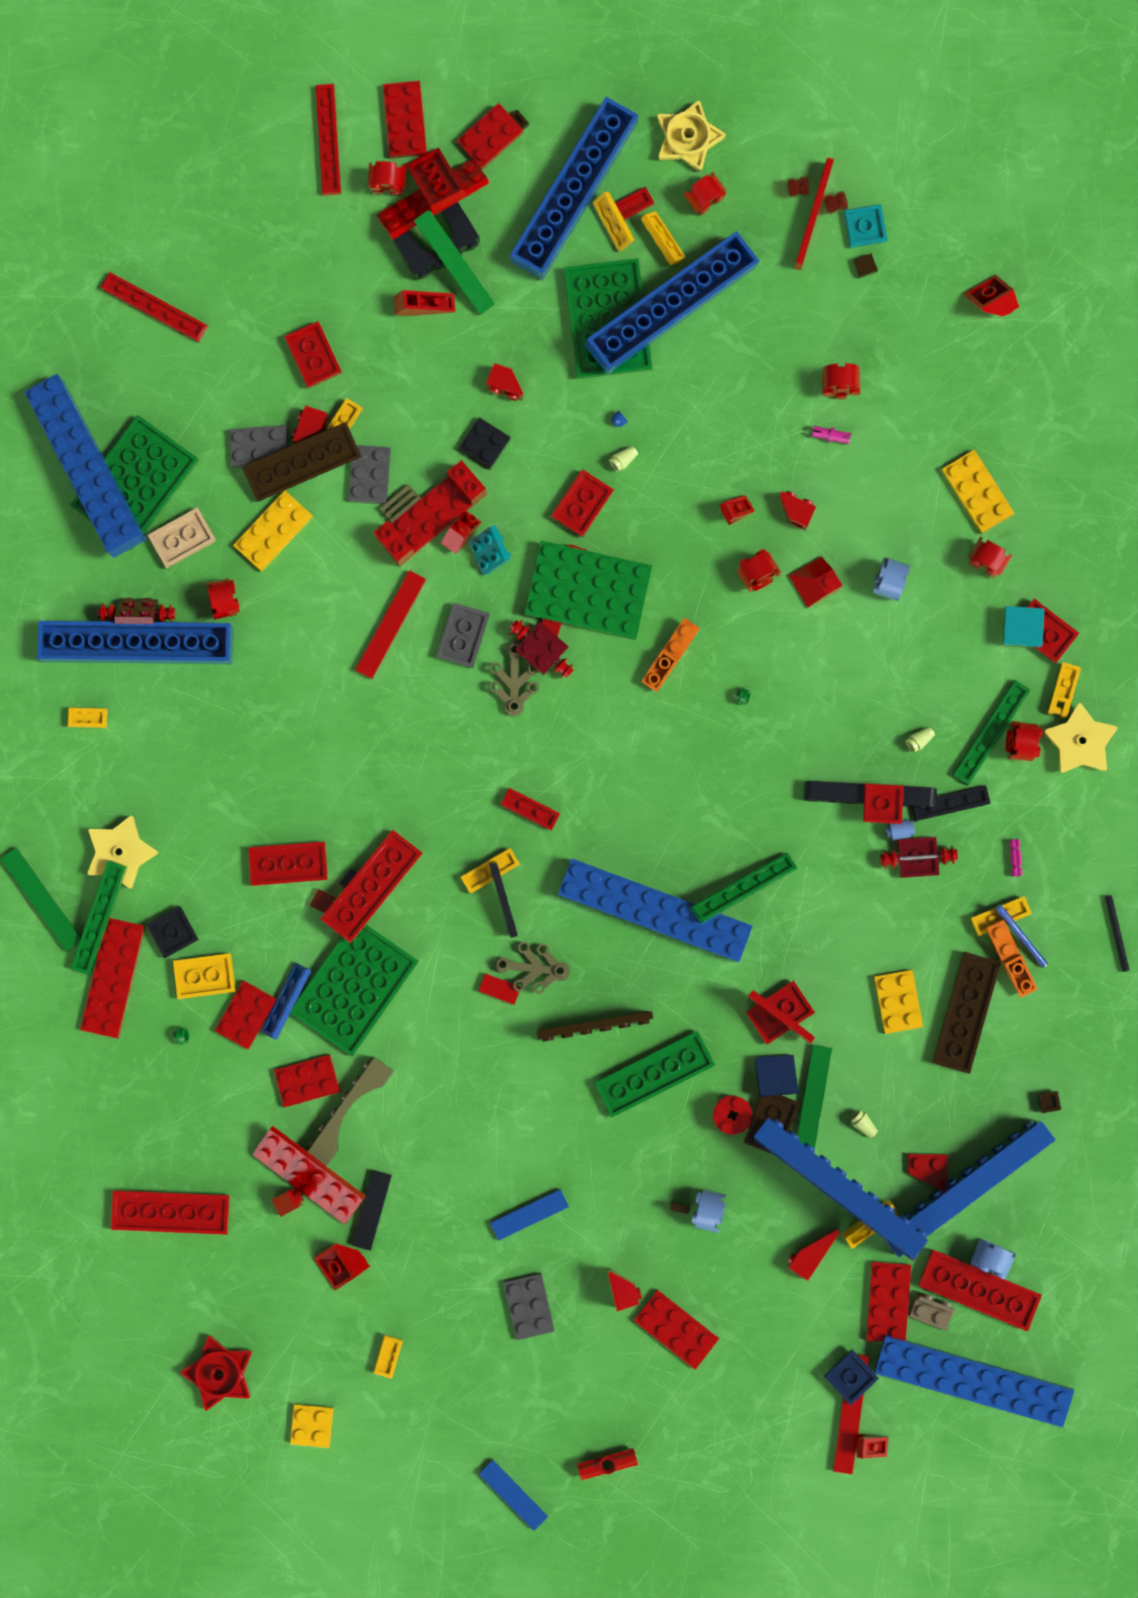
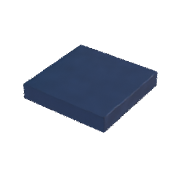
M794 1055L755 1058L760 1097L799 1093Z
M853 1349L849 1350L823 1375L850 1405L879 1379Z

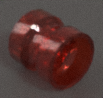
M802 176L799 179L788 178L789 197H796L798 194L803 196L809 195L807 176Z
M844 191L837 192L833 196H824L826 209L829 214H833L839 209L842 211L848 209V202Z

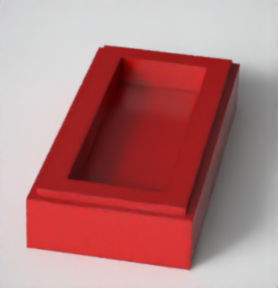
M644 187L615 204L625 221L653 206L655 202L647 188Z
M486 973L479 988V992L515 1005L519 992L514 989V984Z

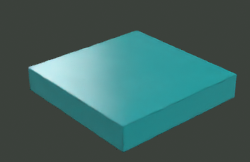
M881 204L844 210L850 248L886 243L888 241Z
M1006 606L1003 645L1042 647L1044 609Z

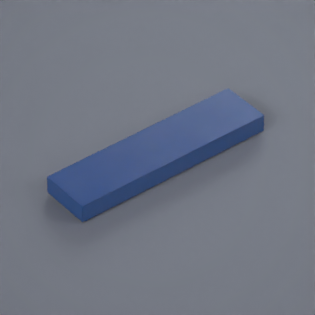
M295 962L261 1030L262 1033L277 1040L311 972L310 969Z
M560 1189L491 1222V1225L498 1240H501L569 1206Z
M494 1460L479 1473L534 1531L548 1518V1515Z

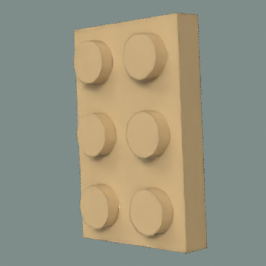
M198 507L148 534L167 569L216 542Z

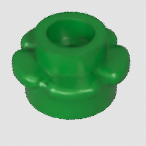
M743 687L741 690L738 689L735 700L738 701L739 705L748 704L751 691L747 690L746 687Z
M180 1026L177 1027L173 1033L174 1041L179 1045L188 1043V1029L181 1028Z

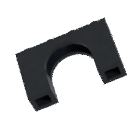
M457 202L441 211L442 217L452 232L451 241L459 253L462 255L467 250L472 251L477 248L480 243V237L460 204ZM409 230L392 240L415 280L419 278L424 279L430 275L431 271L439 270L445 266L435 252H428L422 249Z

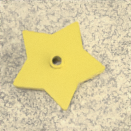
M697 101L686 111L679 114H658V121L665 136L659 153V160L682 159L701 172L707 150L725 139L726 134L708 123L700 101Z
M1078 703L1066 723L1044 731V734L1058 748L1059 772L1064 773L1081 765L1106 771L1105 746L1116 732L1117 726L1094 721L1083 705ZM1080 737L1085 740V744L1079 742Z
M128 817L113 830L89 829L96 852L88 870V875H103L107 861L112 860L128 866L122 883L132 889L139 867L158 854L157 850L139 838L134 817ZM121 848L122 854L116 855V851Z

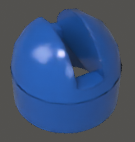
M619 410L614 413L611 419L616 427H621L628 422Z

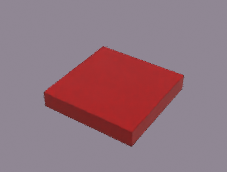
M865 783L863 822L902 824L904 785Z

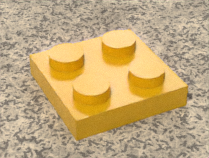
M294 1404L290 1444L329 1448L334 1407Z

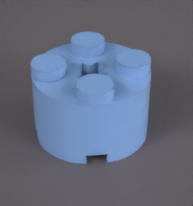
M884 557L880 566V573L876 575L872 592L898 601L906 583L905 575L908 576L910 565Z
M703 1189L702 1193L698 1192L696 1204H699L697 1212L694 1211L692 1223L695 1224V1228L719 1233L720 1229L716 1227L717 1224H722L726 1203L722 1202V1199L727 1198V1194Z
M980 1238L970 1264L1005 1279L1016 1254Z

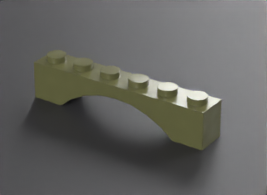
M376 1057L373 1060L369 1058L363 1067L365 1071L362 1076L359 1074L352 1082L354 1085L352 1090L344 1093L340 1099L343 1101L340 1107L335 1106L329 1115L332 1118L328 1124L323 1123L318 1130L320 1133L316 1140L313 1138L307 1146L308 1152L326 1166H328L338 1152L339 1129L348 1109L364 1094L384 1087L394 1072L393 1069Z

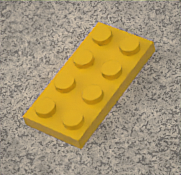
M975 450L941 470L981 534L1015 514Z
M284 491L233 546L262 572L313 518V515L288 492Z

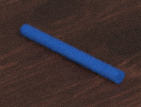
M1001 904L998 905L995 910L1042 968L1048 964L1004 907Z

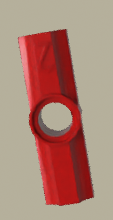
M634 1448L612 1454H604L601 1457L577 1463L581 1480L604 1474H612L615 1471L638 1465ZM606 1459L613 1462V1466L609 1469L602 1466V1462Z

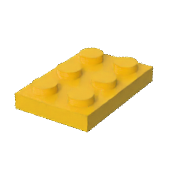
M231 953L173 961L177 999L236 992Z
M913 970L874 977L884 1034L923 1027Z

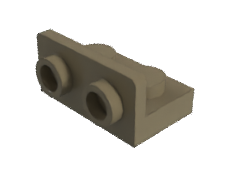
M923 1293L922 1296L917 1294L909 1317L946 1331L952 1314L956 1311L952 1308V1304L941 1300L940 1303L933 1301L934 1297Z

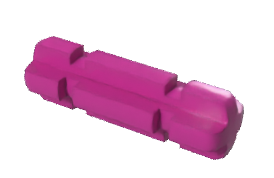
M1019 839L1009 840V848H1011L1010 862L1013 867L1011 875L1013 877H1019L1023 874L1020 867L1022 859L1021 850H1019V847H1021Z

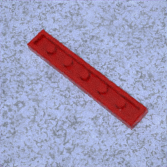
M315 85L322 195H342L335 85Z
M829 157L826 159L795 263V269L798 270L802 269L834 159Z
M111 272L108 273L100 287L101 290L198 343L208 328L207 324Z
M409 570L356 668L357 672L373 680L427 580L426 578Z
M857 1354L868 1366L869 1356ZM864 1393L852 1405L844 1398L842 1400L833 1472L853 1475Z

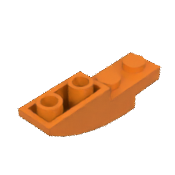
M684 617L641 682L658 692L691 644L700 627Z
M1004 919L986 926L985 928L992 941L991 944L1019 997L1021 998L1037 990L1038 988L1025 960L1019 953Z

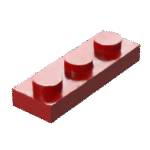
M511 788L508 789L501 803V806L551 831L561 814Z

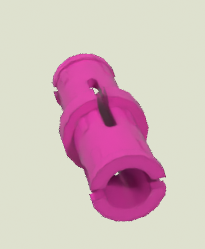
M814 425L812 437L826 439L831 443L835 441L849 445L851 433L838 431L833 427L828 429Z

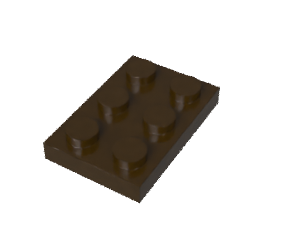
M782 1095L760 1097L743 1143L772 1154L756 1142L754 1136L768 1118L770 1120L774 1118L783 1124V1130L788 1133L794 1122L800 1102Z

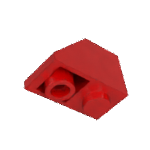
M494 363L486 383L489 392L496 395L502 393L507 395V398L510 400L522 401L524 398L523 391L513 370Z
M305 405L304 410H300L298 415V421H300L298 427H295L292 432L291 438H293L294 444L323 432L328 420L327 412Z
M782 491L779 500L788 523L806 531L817 506H814V503L808 499L801 500L797 498V495L793 492Z
M466 511L449 527L441 544L457 554L466 545L482 522Z
M295 1188L272 1199L280 1217L303 1205L302 1201H304L299 1190L296 1191Z

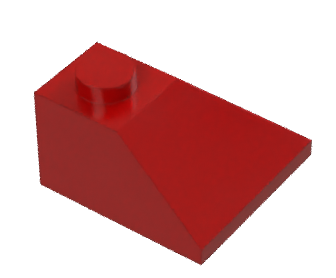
M997 275L990 277L964 293V296L983 312L1004 317L1019 308L1014 289Z
M823 557L816 559L789 575L807 608L841 590L843 586L832 567Z
M337 1243L313 1258L335 1291L370 1267L360 1250Z
M607 1269L617 1312L639 1305L638 1299H642L640 1287L636 1288L634 1282L615 1270Z

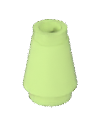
M630 446L613 454L609 462L617 472L623 471L638 455V452L633 446Z
M927 727L908 736L906 745L913 753L920 752L935 736V733L930 727Z
M858 1110L851 1116L849 1121L854 1128L869 1138L876 1135L878 1130L866 1112Z

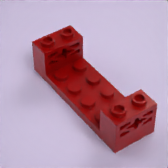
M462 460L447 471L448 477L394 522L390 523L387 521L373 532L378 542L399 566H402L487 495L484 485Z

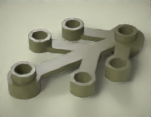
M517 642L510 643L507 648V654L511 657V678L501 669V665L498 662H493L490 665V672L496 674L510 688V696H508L501 689V684L498 681H493L489 687L492 693H496L505 702V711L510 716L520 715L524 708L523 703L532 694H536L539 691V684L531 682L528 685V689L518 697V689L529 678L536 675L538 671L532 672L530 670L531 665H529L528 670L518 678L520 655L511 651L512 647L520 645ZM497 665L499 670L493 671L492 666ZM497 684L499 689L493 690L492 685ZM536 685L537 690L531 691L530 686ZM512 703L518 705L516 710L511 709Z
M521 942L518 950L527 957L531 964L510 962L505 957H500L495 962V968L499 973H506L509 970L530 972L523 979L514 982V989L517 992H522L525 986L539 975L550 974L542 982H536L533 985V991L536 994H542L544 989L555 980L564 981L570 974L568 965L564 962H557L549 952V947L546 944H540L537 951L540 956L545 957L550 966H543L530 950V945L527 942ZM522 945H527L528 949L526 951H522L520 947ZM545 947L547 949L546 953H541L539 951L540 948ZM501 961L506 962V967L501 968L499 963ZM562 968L564 973L559 975L556 970ZM522 983L523 988L517 989L516 984ZM541 985L542 990L536 991L535 986Z

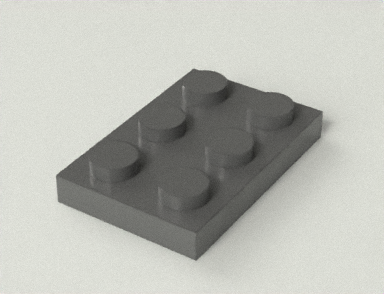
M286 425L229 429L232 468L242 467L288 447Z
M357 445L362 457L351 463L349 502L385 505L388 497L391 447Z
M453 602L436 657L473 669L490 613Z
M542 1273L504 1282L516 1340L555 1332Z

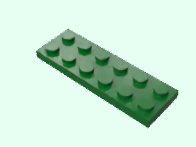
M696 1031L594 1084L612 1118L716 1065L699 1032Z

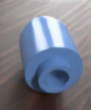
M902 819V824H889V826H886L887 837H891L893 841L910 838L911 835H915L913 820Z

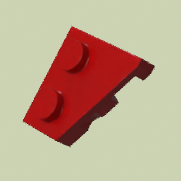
M908 1153L909 1174L941 1191L946 1188L945 1183L947 1182L948 1172L947 1154Z

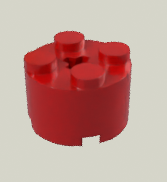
M375 161V165H372V162L369 163L367 187L372 190L371 193L383 194V191L390 192L391 195L400 196L402 191L405 190V165L402 164L400 168L397 167V163L389 161Z
M711 172L710 176L708 174L691 186L693 190L689 193L686 191L683 196L696 213L703 215L710 209L713 202L718 204L725 198L727 190L715 173Z
M838 363L823 367V396H836V399L843 400L847 399V395L856 396L861 394L860 367L858 365L845 363V366L838 367Z
M979 537L968 555L970 559L969 564L977 569L980 566L986 569L985 573L993 578L996 575L1001 576L1012 555L1006 556L1005 549L989 540L986 543L982 542L983 538Z
M765 549L758 551L753 558H745L739 562L740 567L737 573L748 592H751L752 589L758 591L773 582L772 578L775 575L777 578L781 575V570L772 555Z
M226 578L206 582L214 620L236 616L240 612L238 599L233 597V594H236L234 581Z
M1012 721L1010 723V726H1013L1012 730L1007 731L1005 751L1009 752L1007 758L1030 762L1035 757L1039 758L1041 748L1038 745L1039 738L1042 737V727H1038L1036 723Z
M724 1096L717 1101L713 1108V1122L719 1130L726 1134H740L751 1124V1107L746 1100L739 1096ZM729 1110L737 1112L735 1120L727 1118V1115L730 1114Z

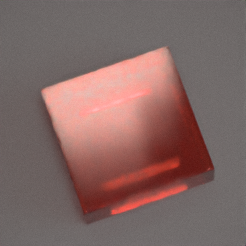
M318 889L310 906L325 913L336 897Z

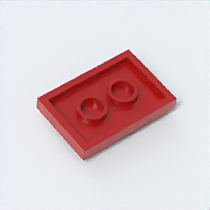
M498 103L464 133L457 142L483 170L521 136L524 131L501 104Z
M319 321L284 336L308 389L342 374Z
M582 469L551 515V518L583 538L613 494L614 489Z
M1034 598L1027 607L1044 609L1042 647L1034 648L1056 664L1079 635V632Z
M243 980L215 1031L249 1050L277 998Z
M794 980L766 998L767 1001L798 1024L815 1013ZM758 1005L745 1012L766 1045L789 1031L787 1027Z
M331 1054L274 1070L284 1108L341 1092Z

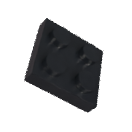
M479 417L460 445L459 450L491 470L511 440V437Z
M181 906L146 924L165 959L199 941Z

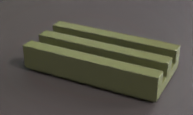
M408 484L382 506L380 510L392 523L421 498ZM408 491L410 492L405 498H403L399 503H397L392 509H390L388 512L386 511L390 506H392L396 501H398V500H399L403 495H405ZM414 496L415 499L411 501L407 506H405L400 512H398L393 518L390 516L404 503H406L411 497Z

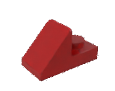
M746 495L719 505L729 525L755 512Z
M858 1434L857 1457L862 1459L887 1457L889 1437Z

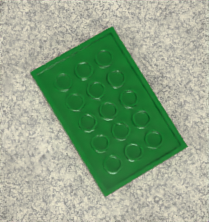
M639 258L564 267L577 379L652 370L650 345L608 375L585 346L587 338L644 298Z
M139 415L136 416L105 458L143 533L147 531L199 461L196 456ZM77 495L70 506L90 520Z
M541 540L525 615L636 640L652 565Z
M366 924L351 944L341 937L290 1013L353 1057L419 961Z

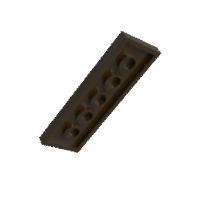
M345 421L244 465L242 469L257 502L361 458L362 455Z
M963 951L932 1063L970 1074L1001 962Z
M650 1011L537 1031L538 1039L542 1038V1042L554 1040V1036L561 1035L563 1039L573 1037L575 1032H580L581 1035L592 1034V1029L599 1028L600 1032L612 1030L611 1026L618 1025L619 1029L631 1027L630 1023L638 1022V1025L650 1024L649 1020L653 1019V1014Z

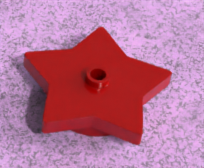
M209 1335L207 1337L201 1359L180 1372L200 1389L205 1411H208L225 1397L243 1399L251 1397L244 1373L253 1351L228 1350L213 1336ZM218 1369H221L223 1371V1376L217 1375Z

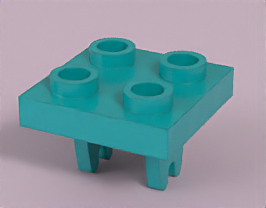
M496 525L490 526L469 541L483 576L489 575L510 561L509 557L512 556L510 552H507L502 541L504 536L499 534Z

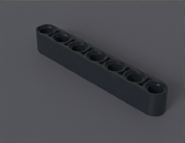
M804 781L803 800L864 804L865 784ZM904 786L903 807L936 808L937 788Z

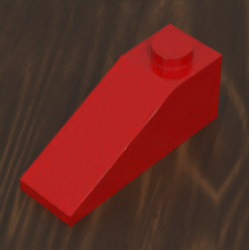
M402 290L393 297L395 315L418 316L456 312L454 293Z
M833 1229L800 1248L796 1253L792 1252L787 1259L789 1263L787 1267L809 1281L840 1231Z

